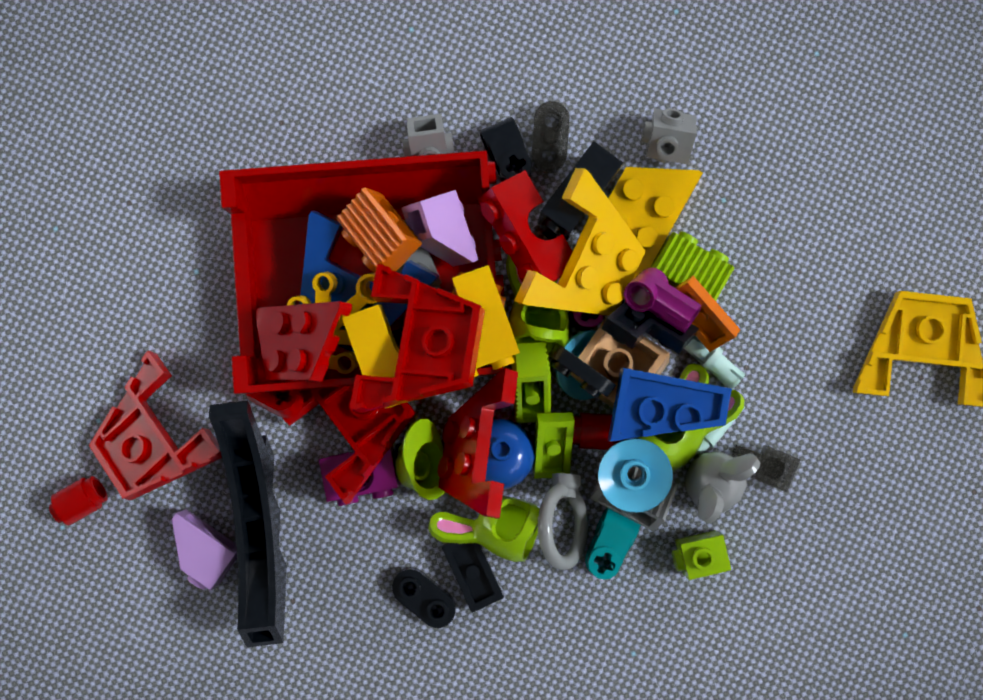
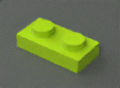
M573 412L536 413L534 479L552 478V474L555 473L570 474L575 424Z

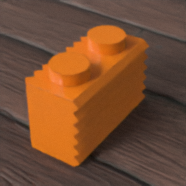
M362 188L360 193L356 194V198L346 205V209L342 210L340 215H337L338 222L344 228L342 236L352 246L359 247L364 254L361 258L362 262L374 273L376 272L377 264H383L396 272L422 245V242L401 216L397 214V211L393 209V206L389 204L385 196L369 188Z

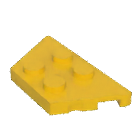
M626 167L608 199L646 251L634 278L644 269L651 267L703 172L699 170Z

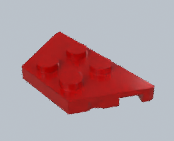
M335 301L256 308L255 316L266 380L277 382H322L329 366V359L335 352L340 337L333 333L340 316L350 315L352 304Z

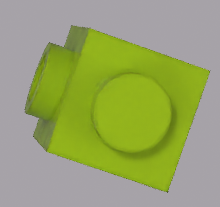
M714 530L675 539L677 550H672L673 562L677 572L682 571L688 580L731 571L724 536L720 532Z

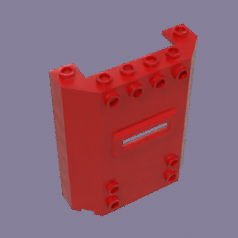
M487 151L219 171L221 207L231 214L240 347V356L231 357L234 394L354 386L355 376L362 375L358 365L357 369L349 374H341L335 369H327L322 382H277L266 380L255 316L256 308L286 306L289 299L301 294L310 212L318 211L338 222L337 215H340L342 210L346 209V205L356 198V194L360 193L362 188L366 187L383 194L403 220H405L401 207L456 190L458 198L464 207V217L470 235L475 241L478 261L453 267L431 254L442 281L440 286L443 290L452 293L454 289L453 277L458 276L460 272L467 273L489 265L495 284L503 287L501 296H504L503 275H496L495 261H502L501 245L499 239L493 240L492 224L482 215L481 205L478 202V199L490 189L489 184L496 183L495 161L488 162ZM341 231L329 259L360 276L374 273L362 262L363 252L359 247H354L348 243L342 236ZM297 300L295 305H298L300 301ZM406 311L390 327L391 331L404 327ZM337 345L332 355H338L348 350ZM346 356L342 358L343 366L346 368L351 367V360ZM488 364L477 368L478 376L497 375L504 368L493 370L492 365Z

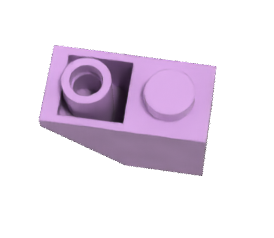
M456 190L401 207L407 225L422 242L421 248L453 267L478 261L475 241L470 235L464 217V207L458 198Z

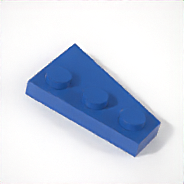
M621 368L607 441L613 442L630 438L725 426L732 389Z

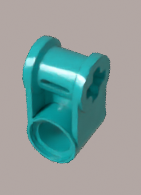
M606 508L585 555V566L588 571L595 577L603 580L616 576L627 552L638 535L640 524ZM605 552H607L606 558L610 561V565L608 568L602 566L598 571L599 565L594 562L596 556L603 557Z

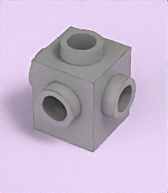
M654 108L651 122H644L641 142L646 143V157L663 163L671 161L688 164L697 135L696 115L684 114L672 108L665 110Z
M442 113L406 118L408 139H402L405 157L454 153L452 132L444 133Z

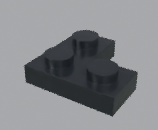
M626 301L606 318L601 328L617 342L625 344L631 349L649 334L658 340L662 346L672 349L678 354L693 340L699 330L697 326L691 324L687 331L682 333L648 310L645 312L633 310L627 305Z

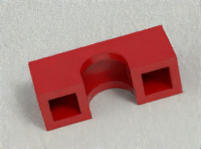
M526 170L491 187L478 199L481 205V212L484 218L492 224L499 236L502 249L513 260L518 269L521 282H523L528 270L536 271L553 282L560 279L573 251L563 234L552 240H542L536 237L530 230L528 224L529 213L544 201Z

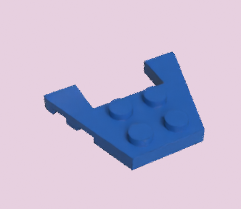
M311 211L308 218L300 295L308 297L311 303H315V290L312 286L314 276L321 272H331L336 276L338 282L337 288L331 293V302H347L356 294V283L361 276L329 259L343 227L339 222L318 211ZM411 260L406 261L401 274H407L429 286L439 277L438 274ZM324 276L320 280V285L323 289L327 290L330 285L329 280ZM373 282L370 283V290H371V291H372V287H373ZM368 303L361 310L378 304L382 305L391 327L407 310L408 304ZM337 344L348 351H353L352 345Z

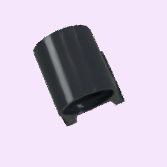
M513 117L479 130L483 145L490 159L495 161V168L502 182L516 175L514 171H510V165L515 164L517 169L522 168L521 172L526 170L529 177H531V159Z

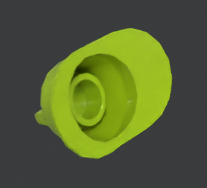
M418 419L412 423L406 432L404 441L397 450L395 472L403 486L415 490L420 497L426 500L438 499L445 492L438 488L440 477L437 472L439 461L443 457L444 448L437 428L429 419Z

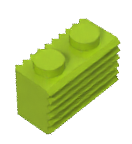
M682 231L679 234L672 232L665 240L650 268L661 270L666 275L669 285L674 288L691 276H694L716 301L735 267L728 264L729 258L725 254L714 249H710L708 252L697 246L699 241L692 235Z
M526 342L517 344L520 353L513 355L515 363L512 364V370L518 372L514 403L515 420L518 423L536 422V413H551V372L548 344L545 342Z

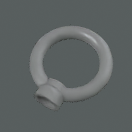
M552 474V487L547 491L542 500L538 516V537L542 553L547 562L558 570L571 569L579 562L584 553L588 538V514L584 499L579 492L581 476L576 474ZM560 499H568L574 515L573 541L565 555H561L558 552L553 538V516Z

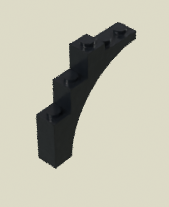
M248 400L210 405L209 419L222 455L234 517L238 561L237 631L247 648L284 643L287 565L279 548L281 511L273 493L274 454L267 435H261Z

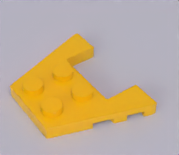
M575 168L562 199L588 215V220L558 284L536 271L528 270L514 301L527 306L609 316L622 304L624 289L633 280L646 251L589 171L585 168Z
M909 291L895 292L853 386L852 393L889 396L892 361L895 360L960 368L957 405L983 407V359L979 343H982L972 298Z

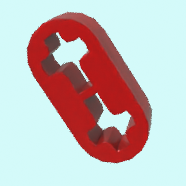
M299 390L245 394L254 404L282 418H291L297 415L304 405V398ZM280 395L284 398L291 396L292 399L289 402L283 401L280 403L277 396Z

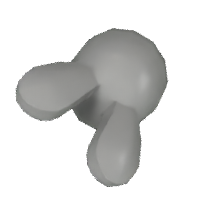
M713 451L702 453L690 463L685 474V490L692 502L698 506V517L702 521L709 524L715 522L721 513L731 509L741 501L747 487V479L760 467V461L755 455L749 453L733 458L731 455Z

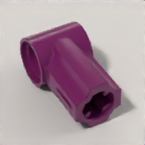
M657 268L644 269L628 283L623 293L627 305L638 312L648 310L682 333H685L702 306L669 285L666 275Z

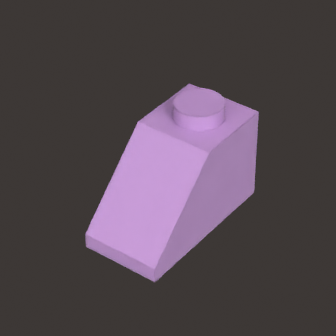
M187 509L175 513L172 518L180 570L188 575V581L200 589L207 588L212 590L221 583L236 561L237 545Z

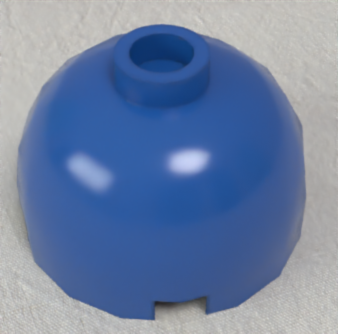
M493 419L485 481L504 483V490H508L522 483L531 472L535 460L534 443L528 432L518 423L507 419Z

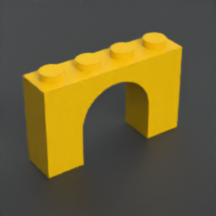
M489 265L453 277L452 280L458 296L481 305L485 310L474 377L479 375L477 368L491 364L493 370L515 363L513 355L519 354L520 351ZM378 304L342 317L362 375L393 378L395 376L399 348L394 340L383 306Z

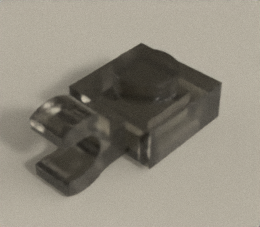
M763 445L760 454L743 446H734L731 453L733 458L751 453L760 461L759 469L750 478L786 493L788 492L800 459L767 445Z

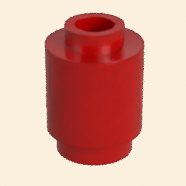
M580 413V416H574L573 444L578 445L580 449L608 450L614 444L620 442L607 441L612 415Z
M95 476L88 479L83 477L53 494L49 511L58 523L63 522L70 526L102 507V503L108 500V495L98 478Z

